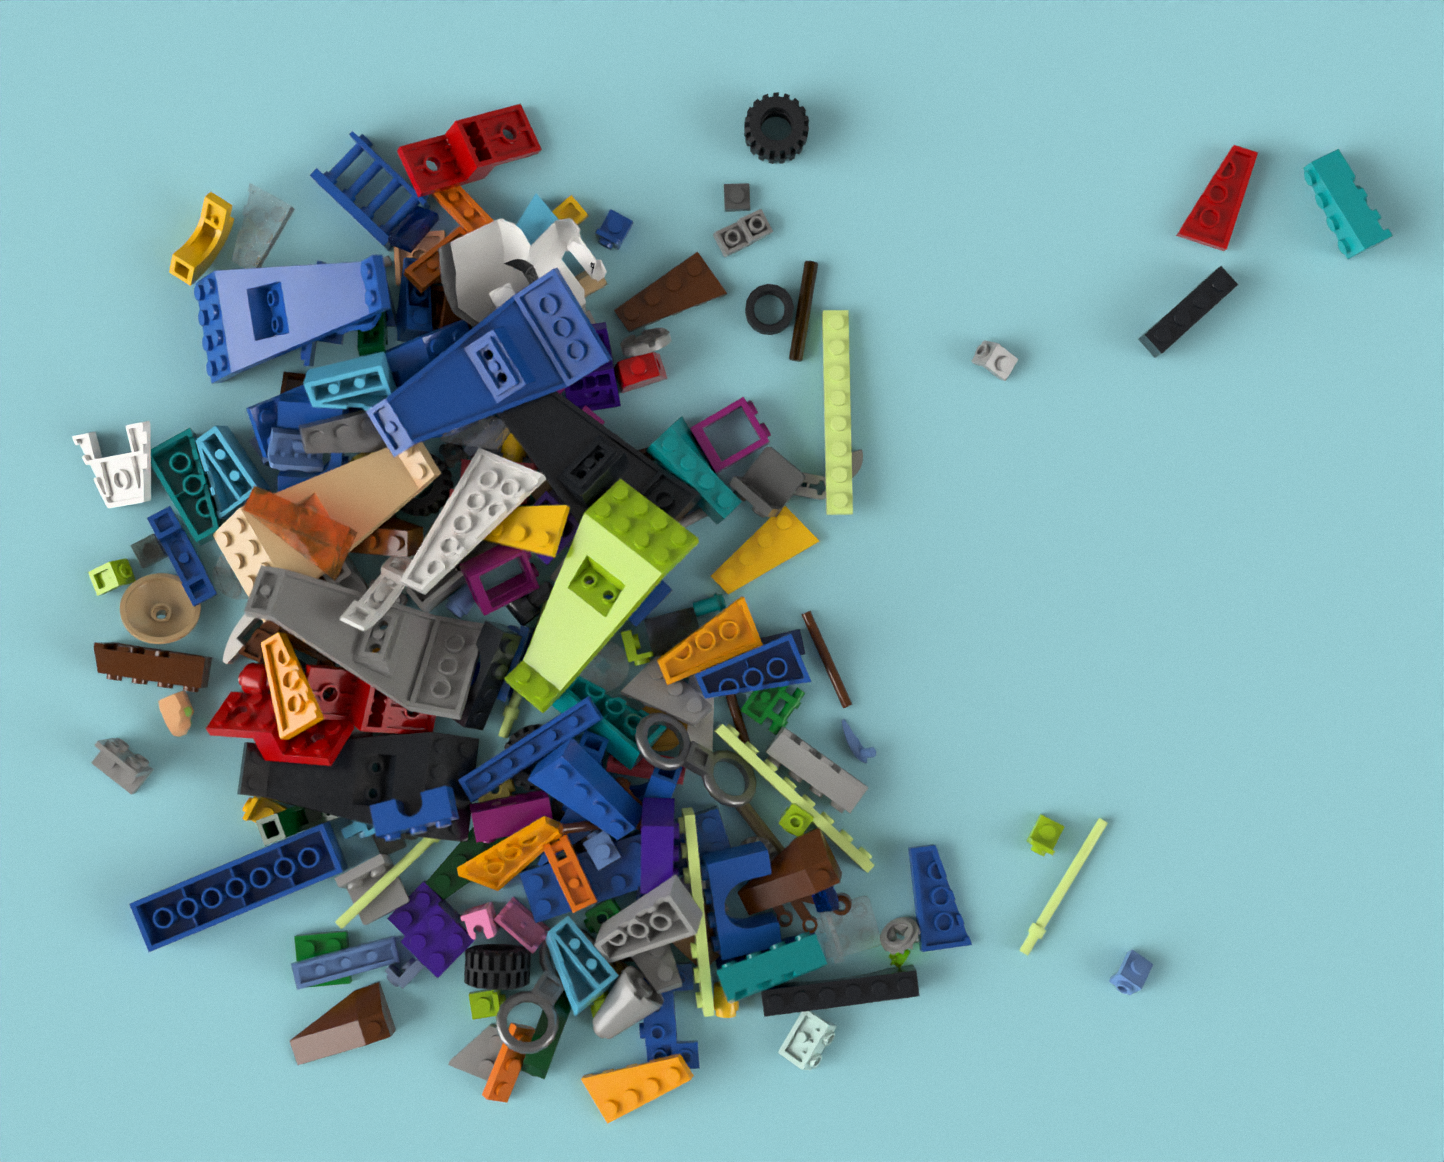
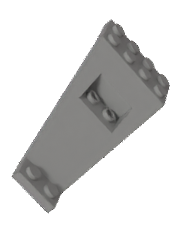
M260 566L244 610L246 616L275 622L409 711L461 720L480 656L476 642L484 624L436 616L393 603L376 624L368 630L362 631L341 621L340 618L354 600L359 601L365 593L287 569ZM384 625H385V626H388V627H387L386 629H384V630H381V629H380L381 626H384ZM376 648H379V649H380V650H379L378 652H376V653L372 652V651H373L374 649H376Z

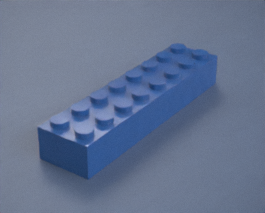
M718 805L694 813L700 865H702L701 855L732 848ZM678 818L674 819V823H678ZM641 831L625 835L619 840L613 839L612 841L622 858L601 871H598L586 849L576 852L598 900L596 903L641 889ZM679 833V839H674V845H679L678 862L673 861V868H678V876L683 875V868H687L686 858L682 859L680 843L685 842L684 833ZM567 855L558 857V860L567 857ZM549 861L542 866L534 865L525 868L519 873L535 923L572 911Z
M328 821L143 897L129 905L148 952H151L342 873L349 867L331 823Z

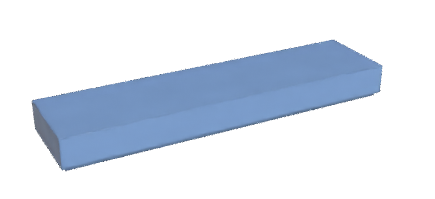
M390 936L293 962L291 967L296 989L299 990L400 962L395 937Z

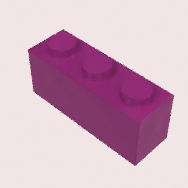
M543 790L469 804L476 842L491 843L496 841L497 838L509 837L543 816L553 819L548 793Z

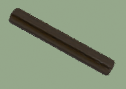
M805 261L789 354V359L796 362H801L804 355L818 263L815 261Z

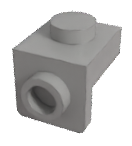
M986 340L976 349L972 359V363L984 367L1003 381L1007 380L1018 361V358L1000 344Z

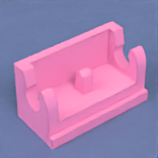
M514 896L494 918L495 922L532 954L546 939L547 933L550 930L542 921L535 923L532 912Z
M492 901L468 908L460 916L461 920L465 921L468 934L473 940L476 939L474 927L479 932L484 929L487 939L494 937L500 929L499 924L494 921L496 912Z

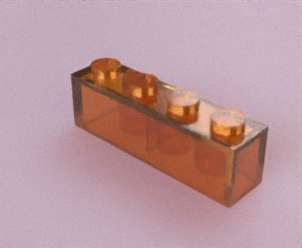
M256 486L253 487L243 508L244 511L255 517L333 580H336L358 533L346 525Z

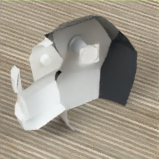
M501 218L438 249L441 280L451 309L455 315L473 327L513 295L554 268L559 269L584 313H586L584 289L562 261L565 251H571L592 279L600 281L605 277L607 271L602 260H596L581 240L579 233L581 229L571 218L556 220L531 246L521 229Z

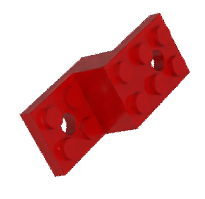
M517 104L456 120L444 135L400 146L397 152L419 198L485 179L495 166L539 154L542 148L522 105ZM503 130L511 132L513 139L506 138ZM426 161L435 163L437 171L430 170L426 165Z
M307 664L305 676L325 719L351 721L362 732L394 734L433 732L436 720L435 715L418 712L407 714L406 708L343 667ZM333 687V694L329 698L324 699L323 692L325 689Z
M230 692L207 725L206 730L210 736L253 739L265 761L331 766L354 730V726L351 721L323 719L288 740L280 739L271 694L261 695L257 693L247 695L244 692Z

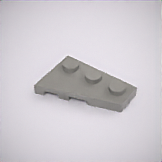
M657 656L621 690V695L638 700L645 706L656 708L693 727H696L713 710V706L683 679L667 685L658 665L657 659L659 658Z
M670 944L630 956L657 994L682 987Z

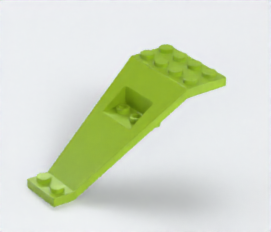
M620 478L584 513L524 659L505 677L506 683L539 711L544 713L567 690L659 582L699 543L698 537ZM588 580L594 581L592 584H586ZM608 595H612V596H613L612 599H609V600L605 599V597L608 596Z

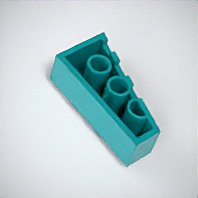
M1339 149L1310 162L1303 168L1305 171L1304 178L1307 184L1313 187L1316 194V203L1324 210L1327 216V225L1332 232H1335L1339 240V250L1342 254L1346 255L1347 259L1365 252L1393 236L1389 228L1383 230L1378 221L1382 217L1377 209L1372 210L1367 204L1368 195L1364 188L1354 184L1356 176Z
M188 428L151 449V466L196 543L202 546L214 539L213 534L222 524L217 515L218 510L214 496L211 495L208 475L204 471L195 441L197 440L196 433L191 428Z
M805 932L796 936L795 942L786 945L785 941L771 946V951L761 954V951H757L747 955V960L738 963L735 960L722 965V969L716 972L727 1001L731 1004L827 966L828 963L817 935H810V932Z

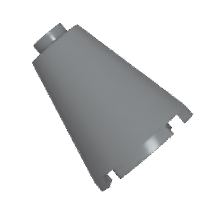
M628 966L621 972L593 1018V1030L600 1038H613L659 1010L664 1003L662 994H657L651 985H648L643 980L644 976L637 968Z

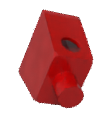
M656 352L621 360L614 367L621 394L668 379L660 354Z

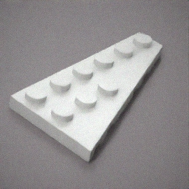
M478 448L401 578V583L426 594L546 480L544 474Z

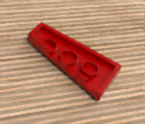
M1233 145L1176 236L1221 251L1227 250L1258 152L1237 145Z

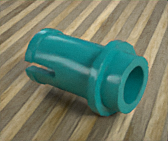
M714 593L712 597L692 602L697 618L718 610L721 612L722 609L727 608L723 594Z

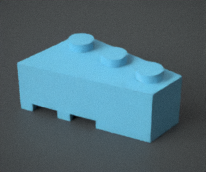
M536 193L516 226L522 230L531 246L559 219Z
M384 352L309 369L304 380V386L312 407L347 409V407H361L364 410H369L397 389Z
M215 425L195 440L204 471L207 472L209 477L210 491L217 504L219 519H229L240 507L254 502L255 496L261 497L270 490V487L228 426Z
M569 916L565 917L548 931L545 941L576 1017L611 988L619 975Z

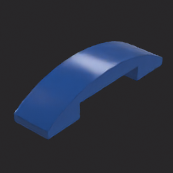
M171 506L147 517L157 539L161 542L175 568L192 605L195 607L218 595L199 555Z

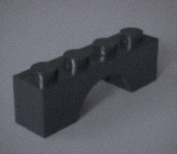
M1222 266L1218 267L1138 340L1156 358L1238 286L1237 282Z
M485 620L479 634L476 646L481 658L480 671L477 679L470 687L461 720L453 719L464 728L484 729L521 642L522 636L506 625Z

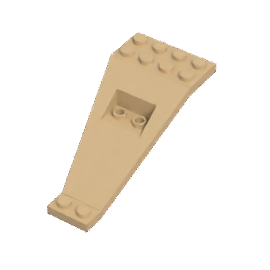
M423 442L417 443L396 457H393L388 447L240 507L213 534V537L248 597L261 565L287 569L319 579L425 489L441 472Z

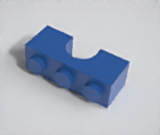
M443 786L420 792L422 798L421 810L411 817L405 813L403 802L397 799L370 805L376 837L385 838V841L388 842L400 839L403 833L410 832L411 835L424 833L427 831L426 827L436 825V828L451 826V821L459 819L453 788Z

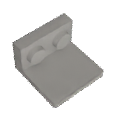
M120 738L99 740L94 745L100 752L91 763L131 795L136 793L154 770L148 765L150 762L140 754H133L128 750L129 745Z
M380 853L339 875L335 880L339 888L347 889L354 904L394 864L389 855ZM398 876L359 913L364 925H368L410 902L400 877Z

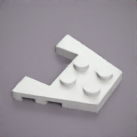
M150 421L126 425L132 452L115 456L102 457L96 432L72 436L75 445H80L85 454L82 456L83 461L86 465L91 466L96 475L93 480L107 508L151 501Z

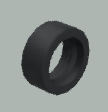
M765 284L758 286L750 293L746 300L745 315L747 322L755 331L765 335H773L782 332L788 327L793 317L794 305L791 296L785 289L778 285ZM774 295L783 302L785 308L784 315L777 323L771 325L764 324L755 316V304L762 296Z

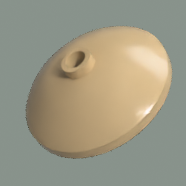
M168 573L150 574L136 580L126 589L120 602L121 620L127 631L137 639L152 644H167L185 637L194 629L201 613V604L195 607L192 605L179 576ZM159 615H165V616H166V617L163 618V619L157 618Z

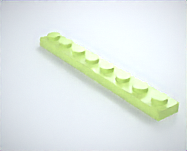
M823 310L826 515H852L848 310Z
M723 724L717 726L714 732L791 804L795 803L814 816L812 823L817 828L820 827L821 831L863 871L868 873L875 866L870 861L872 856L863 847L857 849L851 844L853 838L846 831L841 829L839 832L832 826L835 821L824 811L819 814L813 808L816 804L806 794L801 797L794 791L797 786L785 776L781 779L775 773L778 768L768 759L763 762L756 755L759 751L750 742L747 741L744 744L737 738L740 733L730 724L726 727Z
M692 807L681 808L682 817H678L679 833H684L685 842L680 843L682 859L686 858L687 868H683L684 883L689 884V894L703 913L698 932L694 935L695 943H690L692 959L697 960V967L693 968L694 983H699L700 992H695L697 1008H702L704 1017L715 1016L695 814Z

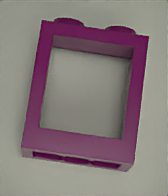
M744 397L690 428L716 474L763 448L770 442L768 437L771 434L764 422L759 424L755 417L758 414L757 409L751 400L746 402ZM742 408L760 440L721 461L703 429Z
M499 544L459 565L473 599L484 616L540 588L536 580L539 573L535 565L529 562V558L532 557L531 552ZM517 558L522 573L485 591L479 576Z

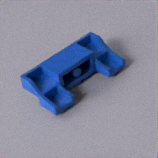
M692 962L676 963L682 987L661 993L664 1003L660 1009L644 1018V1023H639L640 1039L645 1038L647 1062L653 1059L681 1054L689 1069L700 1068L698 1040L677 1041L674 991L694 990Z

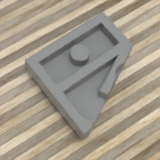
M490 1024L456 1056L451 1058L448 1065L488 1081L503 1044L496 1030V1025Z

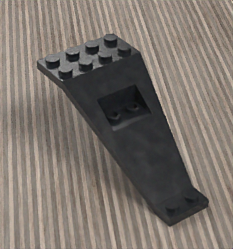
M502 373V379L507 381V375ZM557 391L497 413L540 473L544 474L546 481L562 503L570 507L569 512L578 524H580L584 513L620 478L678 523L701 499L699 492L661 468Z
M435 732L347 739L331 766L265 761L256 743L244 742L237 794L263 797L374 826L370 805L397 799L403 802L405 813L411 817L421 810L422 798L420 792L448 786L453 788L459 819L451 821V826L436 828V825L426 827L427 831L411 836L468 842L471 817L469 804H472V802H470L458 780L476 769L479 739ZM373 763L378 765L377 772L372 770ZM370 789H373L375 792L373 798L369 797Z

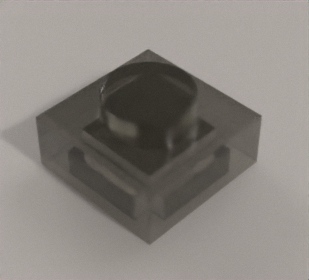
M154 533L130 545L142 568H147L168 557L161 542Z

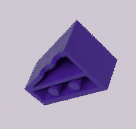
M643 798L641 894L649 893L674 875L678 876V868H673V861L678 862L679 845H674V839H679V823H674L675 798Z

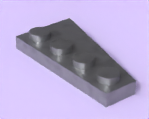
M360 410L299 425L303 448L306 454L377 452L386 448L387 445L368 416L367 410Z

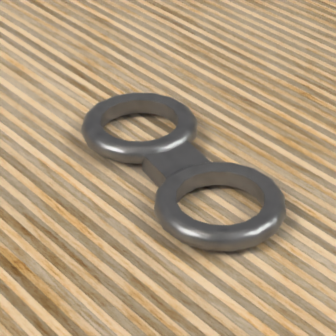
M651 713L642 718L636 727L635 739L638 750L644 759L654 767L663 770H676L683 766L702 777L704 787L710 796L722 805L731 808L742 807L752 800L756 793L757 781L751 766L737 753L728 750L712 752L694 741L691 742L684 726L674 717L664 713ZM663 725L674 732L680 744V751L677 757L667 759L653 751L647 739V732L650 726ZM728 762L739 769L745 781V789L742 795L732 796L719 788L713 775L716 763Z
M580 929L595 947V938L587 931ZM545 940L539 950V963L543 970L540 979L532 991H521L509 996L500 1006L496 1016V1030L501 1041L509 1049L521 1054L536 1053L545 1049L554 1040L559 1028L558 1013L554 1005L564 991V987L557 970L552 966L550 951ZM534 1003L545 1011L548 1018V1028L540 1039L533 1042H522L510 1034L507 1027V1017L516 1005Z

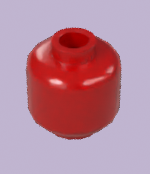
M252 662L247 664L238 677V682L243 692L247 695L257 693L261 695L271 694L265 663Z

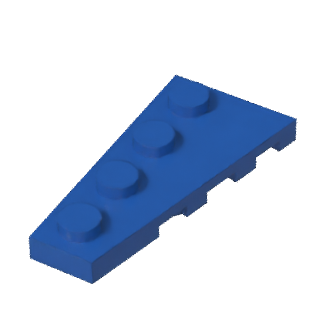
M936 845L908 847L916 922L921 932L918 935L920 951L926 952L972 945L970 937L966 933L963 918L955 903L956 899L953 891L948 884L947 875Z

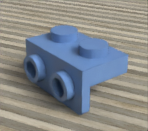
M272 427L267 452L271 468L281 471L302 470L308 473L323 471V453L306 454L303 448L300 429Z

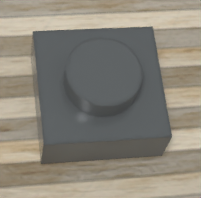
M749 183L724 184L725 212L750 211Z

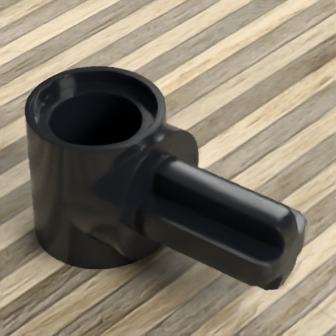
M544 582L539 586L540 588L506 606L520 625L525 626L540 613L539 606L549 599L553 589L549 582Z

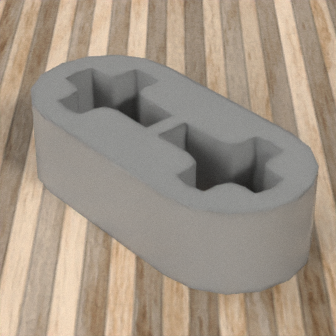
M803 473L805 475L803 483H807V486H800L794 495L817 500L826 499V491H823L822 495H818L816 489L809 488L810 484L818 485L819 481H823L826 487L825 477Z

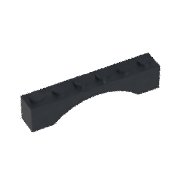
M914 965L886 968L876 972L839 979L784 982L761 991L764 1017L920 996L917 972Z

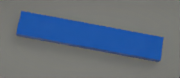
M588 696L458 781L470 802H475L604 718L592 698Z

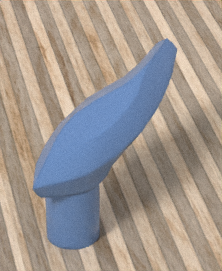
M841 720L845 739L850 750L857 759L867 763V758L876 756L875 748L869 747L864 749L846 720Z

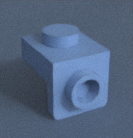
M595 830L586 836L588 840L583 845L598 871L622 858L611 836L605 831Z
M1130 950L1127 952L1118 973L1111 976L1109 982L1115 985L1116 989L1121 993L1132 995L1143 988L1153 964L1134 950Z

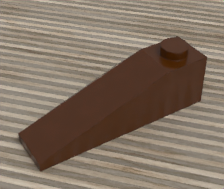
M820 827L796 837L780 854H777L770 862L772 874L750 879L737 893L748 915H752L840 883L842 871Z
M380 981L354 990L290 1040L297 1065L366 1046L389 1038L394 1034L396 1028Z

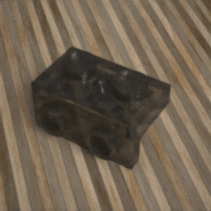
M693 607L644 619L654 657L663 656L699 629Z

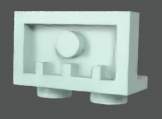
M812 1011L801 1012L778 1053L801 1070H812V1068L814 1069L819 1065L822 1059L821 1053L825 1046L830 1045L835 1037L834 1031L837 1026L825 1021Z

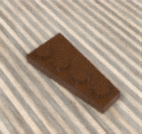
M696 252L616 308L614 312L628 332H632L671 315L674 316L682 313L684 310L705 304L710 300L726 296L727 292L701 255Z

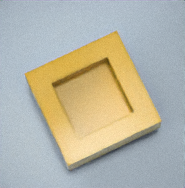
M572 195L552 211L559 220L571 218L577 225L589 217Z

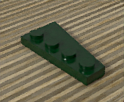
M473 827L469 831L468 842H460L425 883L445 900L471 882L458 876L457 867L508 838V836L497 838L496 841L491 843L476 842Z

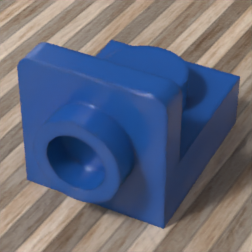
M610 209L600 229L597 228L595 232L596 238L599 239L598 243L611 250L614 247L619 250L633 225V221Z

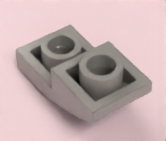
M759 209L740 218L736 223L716 231L713 236L725 258L766 237L773 230L762 209Z

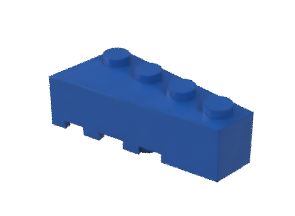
M791 633L695 673L705 699L812 682Z
M573 738L539 760L528 778V781L617 840L636 829L642 816L643 807Z

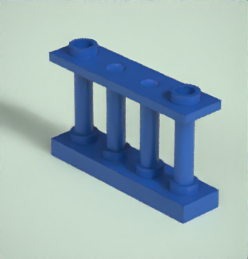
M352 131L349 135L356 144L329 172L326 170L323 174L316 168L310 176L389 251L394 246L393 240L390 238L393 235L392 231L419 203L428 211L430 205L426 200L429 197L426 195L418 198L415 189L371 149L373 146L372 142L363 134L357 136ZM365 151L374 162L348 189L339 190L335 186L338 182L336 179ZM383 168L393 179L366 207L363 206L359 209L353 203L356 200L355 196ZM402 186L411 197L384 225L381 224L378 227L372 221L375 217L373 214Z

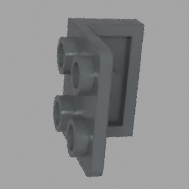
M766 447L743 477L734 476L729 485L734 489L733 493L744 502L747 500L753 505L752 510L762 518L765 516L777 517L805 481V475L774 448Z

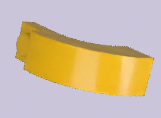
M212 192L205 196L199 223L188 241L172 254L169 273L191 286L207 271L223 248L232 229L234 218L230 215L233 205Z

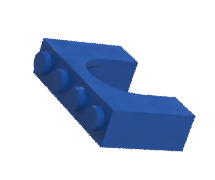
M282 393L278 400V426L299 428V425L350 413V407H347V409L312 407L308 395ZM331 453V458L324 464L322 472L314 471L308 473L302 470H280L278 474V492L348 464L349 456H345V453Z
M585 730L579 745L605 770L603 757L609 739ZM655 767L651 778L646 783L630 785L629 789L642 803L643 798H671L683 767L676 770H663Z
M762 841L701 855L702 865H700L701 879L702 881L705 880L706 889H703L702 892L705 904H709L710 912L706 913L709 928H713L714 936L710 937L713 952H718L721 959L726 960L769 949L771 946L782 942L779 921L772 912L747 918H734L725 912L727 895L734 886L745 880L772 874L768 849Z

